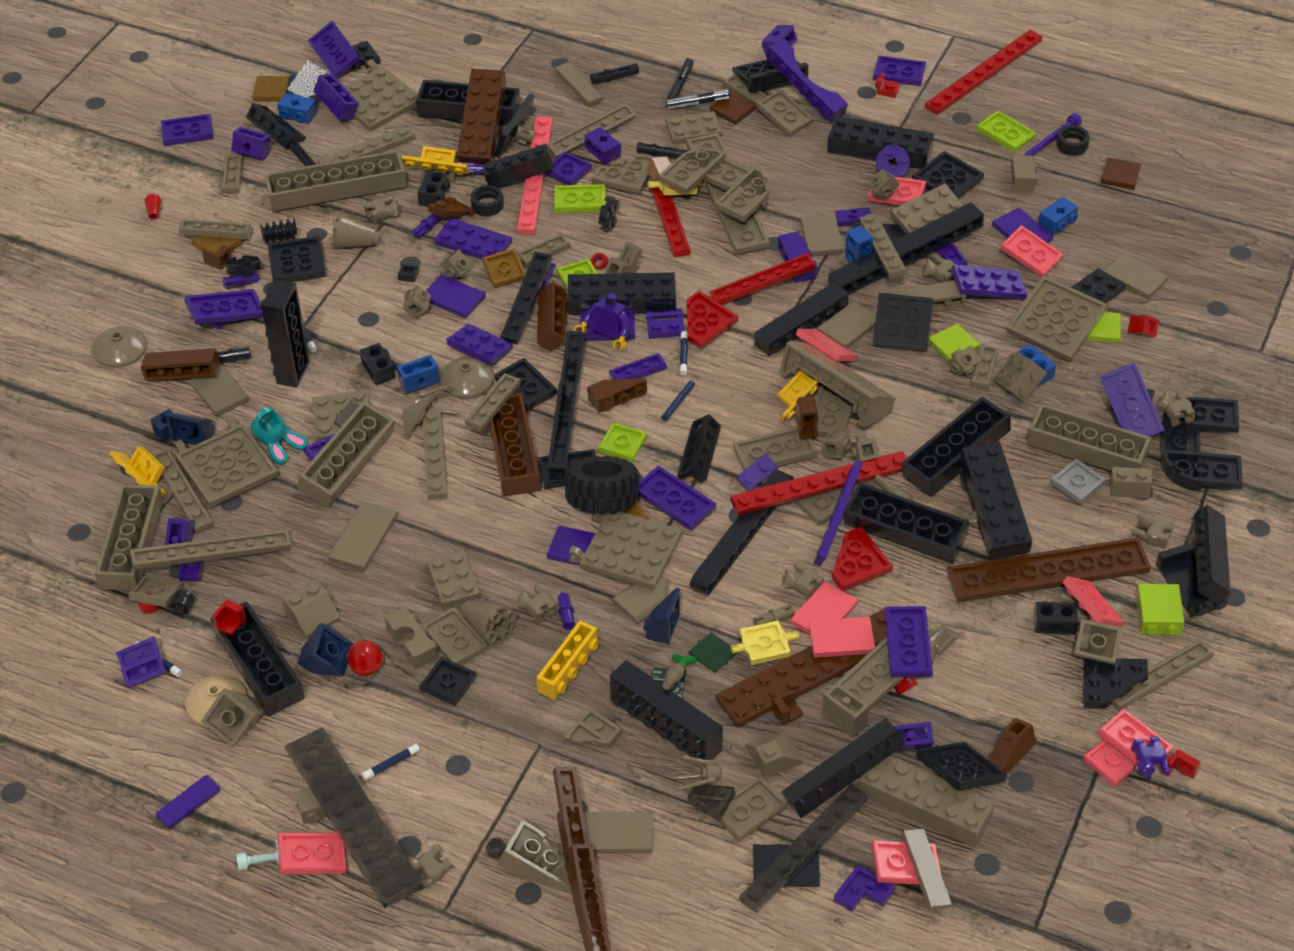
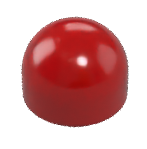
M596 253L591 259V263L596 270L605 269L609 262L608 257L603 253ZM602 260V263L596 266V262Z
M139 602V608L145 614L154 613L159 609L157 605Z

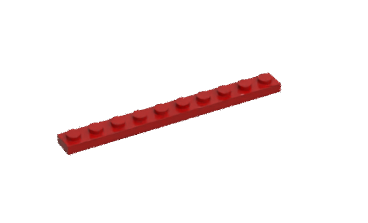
M1028 30L927 101L925 108L939 115L1042 42L1043 36Z
M903 451L861 461L863 464L855 484L873 480L878 474L885 477L903 472L902 462L907 459ZM853 464L731 496L730 501L737 515L843 488Z

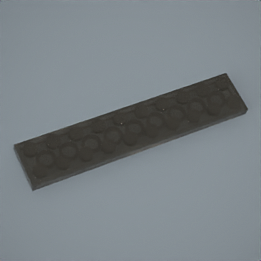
M321 727L285 745L287 754L383 908L385 909L423 889V883L324 728Z

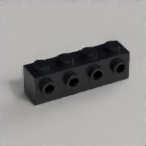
M543 144L483 164L482 169L487 184L499 188L553 170L554 165L547 145Z

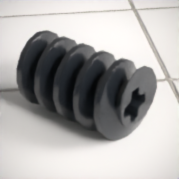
M293 218V223L286 219L285 225L280 220L278 226L273 221L272 227L266 222L265 228H263L260 223L262 239L266 245L269 239L272 243L276 241V238L279 242L282 241L283 237L286 241L289 240L290 236L293 240L296 239L295 218Z

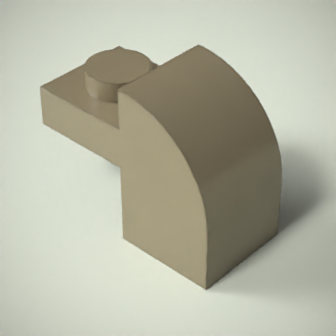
M626 241L620 256L610 258L604 273H636L640 267L637 262L642 249L632 242Z

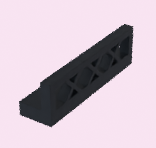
M252 103L246 118L266 134L271 135V138L284 148L290 149L289 144L293 143L295 139L305 140L306 137L267 106Z
M710 414L692 422L677 474L680 480L691 475L700 483L707 479L721 425Z

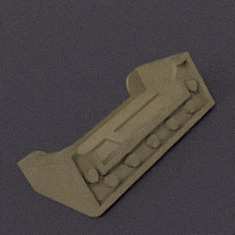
M797 341L786 343L779 372L784 377L790 376L791 373L797 374L802 370L854 404L852 412L858 414L859 420L857 424L862 428H866L892 413L896 398L839 361H835L809 343Z

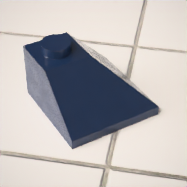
M170 412L165 414L172 441L181 439L183 443L196 445L212 438L215 433L212 419Z
M676 587L651 611L649 619H645L643 630L646 631V639L670 644L681 614L680 588Z
M320 623L302 647L297 664L313 674L342 677L348 663L346 656L353 643L325 624Z

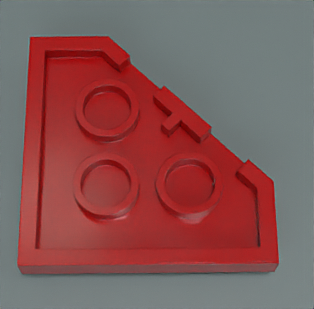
M700 290L687 299L688 341L700 349L738 322V315Z
M859 527L844 534L831 578L841 591L892 572L893 565L865 530Z

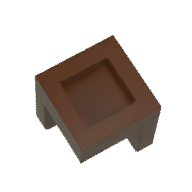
M223 245L216 253L206 249L202 251L204 263L219 270H223L226 266L225 261L231 258L230 248L226 245Z
M794 689L772 699V712L782 726L803 716V711L795 702L796 692Z

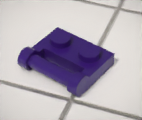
M682 308L657 312L645 311L649 339L681 336V332L685 331ZM672 317H676V318H677V319H666V320H654V321H652V319H660V318H672Z

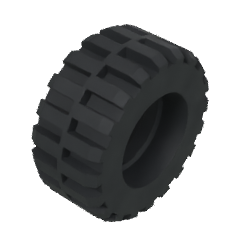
M610 456L585 457L582 460L578 459L574 463L572 462L565 470V498L575 509L578 508L580 511H588L589 513H615L616 511H623L626 508L632 507L638 500L639 471L632 462L626 459Z

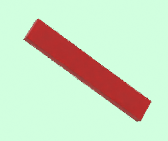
M650 188L673 257L691 255V250L672 196L663 195V192L658 188Z
M806 253L711 290L710 294L713 300L723 305L813 270L816 266L810 254Z

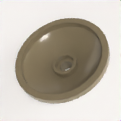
M126 326L113 327L104 331L95 339L92 345V353L95 360L101 365L112 368L125 367L137 362L142 358L147 349V341L144 334L135 328Z
M460 357L450 361L443 367L439 376L441 386L451 384V387L444 391L449 392L450 396L459 399H471L485 394L493 386L495 379L494 370L491 365L474 357Z

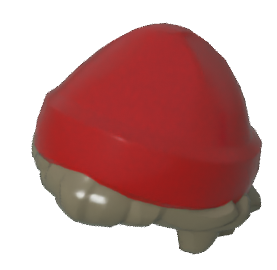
M369 640L358 641L351 646L346 656L349 664L348 669L358 676L371 679L381 668L384 654L374 642Z

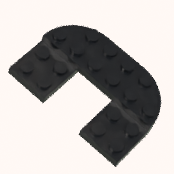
M1188 397L1186 399L1192 404V408L1195 411V419L1193 422L1186 423L1185 418L1181 417L1179 418L1180 424L1173 427L1165 411L1162 418L1165 432L1160 433L1161 464L1167 476L1187 490L1201 491L1202 486L1241 490L1243 485L1241 456L1202 453L1200 451V430L1238 433V400Z

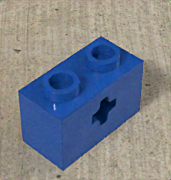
M285 93L277 104L279 116L284 119L309 124L317 114L315 99Z
M1061 197L1039 213L1038 223L1054 236L1077 220L1078 206Z
M432 355L397 366L399 383L405 393L440 382L438 365Z

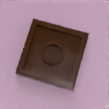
M730 91L731 98L717 101L710 107V112L714 111L719 117L736 125L756 109V104Z
M1108 157L1101 183L1135 190L1141 164Z

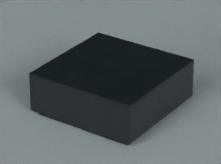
M402 264L397 276L398 280L415 283L420 271L419 266Z

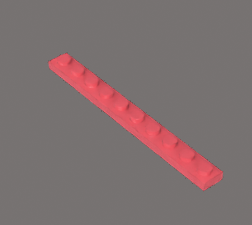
M536 117L535 133L532 138L531 148L543 144L547 145L550 142L553 117ZM544 173L526 178L517 227L518 234H535Z

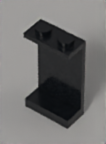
M1195 542L1158 553L1157 568L1168 584H1179L1182 605L1191 618L1198 615L1202 616L1214 610H1221L1227 606L1230 593L1216 604L1198 592Z

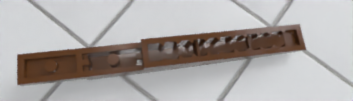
M555 767L553 769V777L559 812L556 815L568 879L586 951H611L593 845L588 842L576 767Z

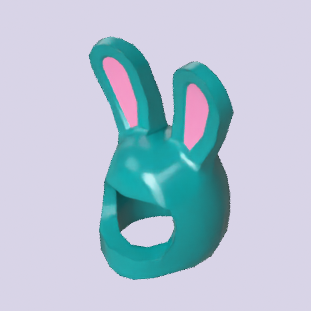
M271 407L261 409L250 425L253 434L268 446L271 458L277 464H285L288 460V454L282 448L279 441L283 440L296 450H303L308 445V440L304 436L289 430L279 413Z

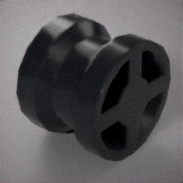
M178 590L175 594L176 599L172 600L170 606L179 614H188L191 609L190 605L195 601V596L187 590Z

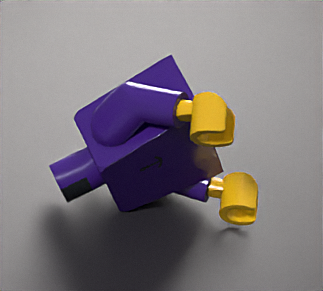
M609 293L606 295V298L595 302L586 311L581 320L582 324L575 326L574 332H578L581 327L582 332L586 334V326L589 325V329L617 339L613 342L614 349H618L619 343H621L620 350H624L627 347L625 339L628 337L631 321L626 313L625 305L617 303V295Z

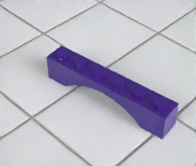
M784 38L769 46L766 54L768 61L798 89L801 95L824 118L831 123L835 120L836 116L841 117L845 114L848 103L838 93L818 86L805 76L796 62L794 48Z

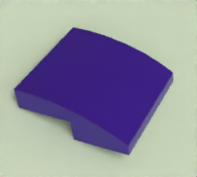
M154 636L116 652L127 688L167 672L158 642Z

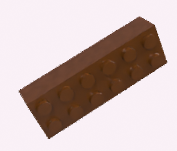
M471 68L457 150L458 163L477 162V164H486L494 161L507 82L503 70Z
M522 393L512 394L489 422L502 496L540 491L539 471Z

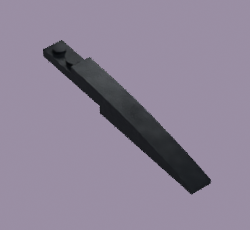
M567 331L547 470L565 471L567 469L582 376L585 332Z

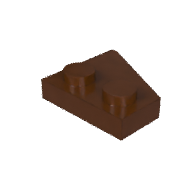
M447 197L428 206V211L439 217H461V213H466L469 216L475 215V209L457 201L453 197Z

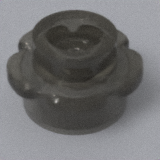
M492 838L485 847L486 854L490 858L498 859L503 854L506 844L500 838Z

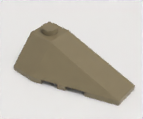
M522 819L497 865L514 875L572 894L565 859L560 853V849L556 845L553 846L540 829Z

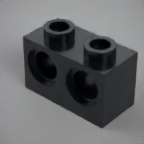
M426 172L417 192L419 206L428 207L429 204L445 199V192L450 187L447 173Z
M380 342L359 350L361 363L375 386L396 378V364L394 360H390L387 349H383Z
M1036 601L1034 610L1035 633L1076 635L1078 626L1077 603Z

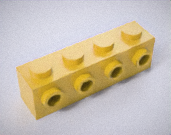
M579 620L536 677L538 693L556 700L560 694L565 692L569 681L576 677L578 669L581 665H585L589 654L598 647L599 640L596 627Z

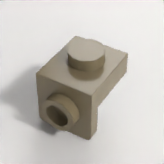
M959 501L956 502L949 513L968 520L969 526L971 525L972 527L978 521L976 510L972 511Z
M943 623L929 635V639L936 643L935 651L939 655L957 640V637Z

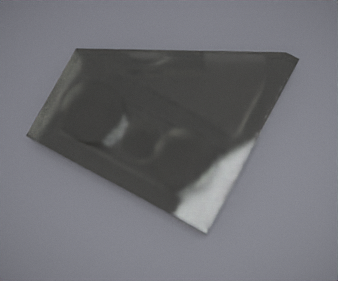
M705 784L693 787L687 798L690 805L720 821L736 792L734 787Z

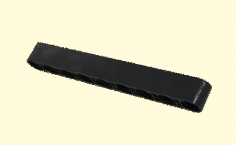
M775 469L761 488L793 480L794 477ZM778 505L739 515L694 573L689 586L705 595H710Z

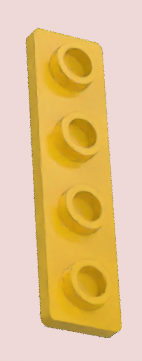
M423 146L421 158L403 155L401 157L403 164L409 168L436 169L443 173L450 171L458 175L469 174L470 171L466 164L455 163L457 156L455 150Z
M800 370L776 396L789 407L782 414L779 421L781 423L785 419L789 421L796 413L794 410L797 408V399L809 394L812 396L819 387L817 385L820 382L816 379L813 380Z
M138 446L131 459L123 452L111 451L109 453L114 458V462L121 465L127 474L133 476L139 485L159 486L157 481L163 473L165 466L144 447ZM160 487L161 494L165 497L167 492Z

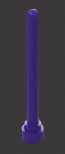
M1077 113L1071 114L1065 124L1027 151L1023 156L1035 155L1057 138L1061 128L1069 125L1079 126L1082 123L1080 115Z

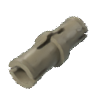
M791 604L776 610L770 609L768 613L753 617L754 626L793 617L795 615L794 609L791 608Z

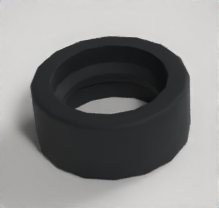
M1076 125L1065 126L1058 132L1057 148L1067 155H1081L1088 149L1090 135L1083 127ZM1075 138L1079 139L1081 142L1072 143L1066 141L1065 139Z
M484 185L476 188L471 193V207L475 209L476 214L480 216H493L503 209V194L499 188ZM484 198H493L496 200L492 203L487 204L478 202L479 200Z

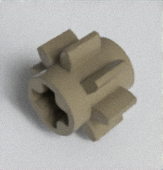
M524 124L523 127L518 126L515 137L518 138L519 143L524 145L526 142L531 143L535 131L531 130L532 126Z

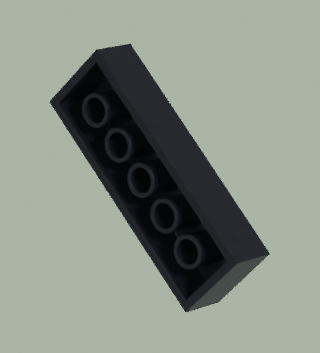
M423 80L416 98L417 116L463 120L469 84ZM505 88L500 124L507 125L521 105L520 88Z
M836 116L828 135L827 152L876 161L882 149L889 145H895L907 152L910 158V168L921 169L929 162L933 150L934 133ZM895 158L889 161L890 164H898Z
M675 272L568 274V315H580V311H587L595 302L606 298V295L609 293L617 295V303L625 305L626 310H634V314H646L645 311L651 310V312L676 310Z
M274 280L267 290L265 299H262L260 309L263 312V323L266 327L265 335L268 337L269 342L268 350H270L271 363H273L274 368L273 375L276 378L277 384L297 388L310 363L296 283Z
M982 396L902 462L903 477L932 497L960 473L962 467L960 463L962 448L999 441L1011 431L1010 415Z
M1000 441L962 448L960 463L991 560L1030 553L1033 541Z
M862 482L858 483L844 511V525L855 529L862 527L866 533L954 564L969 530V521Z
M246 601L240 604L244 608L246 620L232 636L215 629L213 618L210 619L215 636L268 717L305 697L302 683Z
M627 660L610 674V697L612 703L626 710L631 717L639 719L647 728L659 733L660 737L664 740H669L678 750L686 752L691 757L704 760H713L722 751L723 726L671 690L664 689L661 683Z

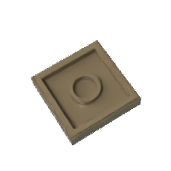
M146 574L129 593V600L167 607L175 598L176 592L183 588V582Z

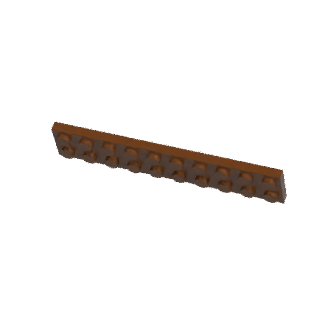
M1139 537L947 567V574L957 602L1065 586L1063 581L1067 576L1091 582L1151 571V565Z
M885 608L869 616L875 647L887 637ZM812 646L715 694V700L736 727L739 728L772 711L773 698L792 689L796 692L797 698L850 671L867 654L814 658Z

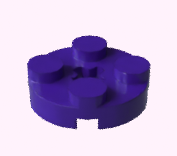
M889 145L879 152L876 158V168L878 171L884 169L894 175V177L902 178L910 169V158L903 148ZM895 158L898 163L897 166L893 165L890 167L889 161Z

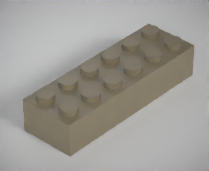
M363 401L299 475L297 488L329 508L392 434L395 420Z
M1041 403L1029 428L1027 445L1072 459H1078L1079 461L1111 471L1112 467L1142 468L1148 454L1151 437Z
M121 484L95 571L99 589L132 591L142 579L144 569L133 570L130 549L151 547L163 504L160 486Z
M892 755L863 774L858 780V796L973 848L977 846L993 817L995 801L968 789L963 791L955 790L945 779Z

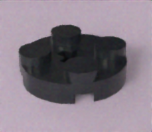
M606 196L604 201H607L606 205L601 206L599 224L602 227H600V230L609 231L611 227L616 226L617 217H615L616 210L619 209L620 201L612 196Z
M243 255L242 259L237 260L236 257H231L225 261L227 274L241 273V275L246 276L251 275L254 270L261 269V262L258 256Z

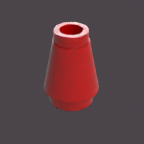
M151 193L146 196L144 202L148 218L155 220L159 217L162 200L158 194Z

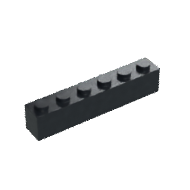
M835 282L831 283L754 332V345L767 356L779 352L786 346L787 342L799 338L796 336L798 329L818 327L822 322L832 318L836 313L848 306L849 293Z
M1207 504L1194 514L1198 592L1217 604L1231 592L1225 516Z
M885 718L784 789L782 794L789 807L800 818H803L906 744L898 729Z

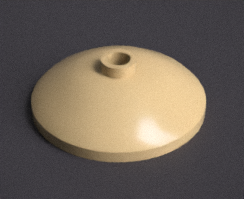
M212 675L201 679L187 693L185 707L188 716L195 723L207 727L201 720L220 692L226 688L248 697L245 686L238 679L228 675Z

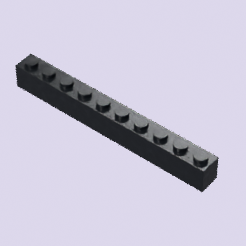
M970 202L892 241V244L904 266L983 227L984 213ZM875 251L829 273L828 285L835 282L851 294L887 276Z

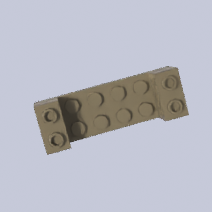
M887 637L823 694L822 715L852 737L858 735L868 725L869 710L904 678L890 677ZM929 639V640H930V649H931V659H932V664H933V663H934V657H935L936 643H935L934 641H932L931 639Z

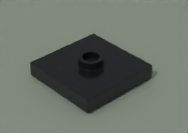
M441 657L419 688L420 691L455 706L477 676L476 672Z

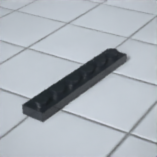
M534 252L500 338L510 343H519L551 264L552 255Z

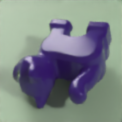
M1159 736L1151 737V743L1147 745L1144 744L1142 738L1135 739L1131 746V750L1135 752L1136 760L1138 761L1135 769L1142 776H1146L1148 780L1151 779L1153 772L1156 770L1154 765L1160 764L1162 772L1166 775L1171 772L1168 767L1166 750L1162 747Z

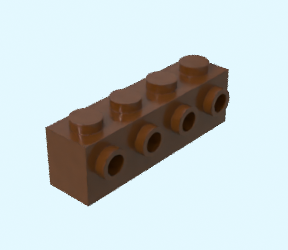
M554 281L538 293L537 343L550 352L565 341L566 290Z
M216 348L145 353L140 367L145 381L216 376L221 362Z

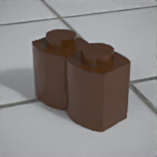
M799 397L796 401L797 413L795 416L799 436L801 439L815 438L818 433L817 422L819 417L814 397Z

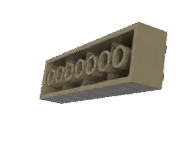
M399 150L264 174L272 211L407 187L405 169Z

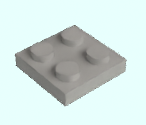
M1078 459L1072 461L1051 478L1053 486L1079 504L1083 503L1104 486L1106 482L1104 477Z

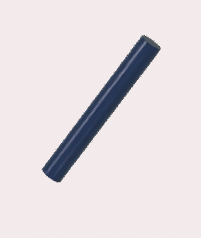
M688 381L661 416L662 420L667 421L695 386L694 381Z

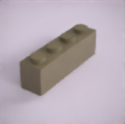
M955 281L891 291V294L934 298L932 313L965 307L966 294L959 293Z

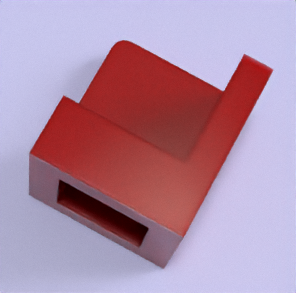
M1131 315L1128 333L1156 337L1159 319L1148 315Z
M228 599L212 615L215 629L230 636L246 620L243 606Z

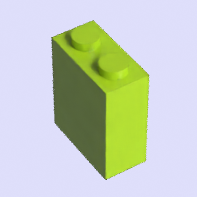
M1138 583L1136 604L1140 634L1181 635L1184 626V616L1179 584Z

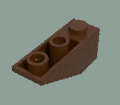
M646 378L602 380L587 387L588 400L598 413L604 412L647 393Z
M1015 718L1002 731L988 760L1007 774L1037 743L1033 725Z

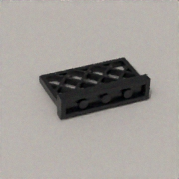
M768 59L732 67V72L748 85L750 93L791 84ZM796 61L800 70L808 78L809 65L807 63L800 64Z

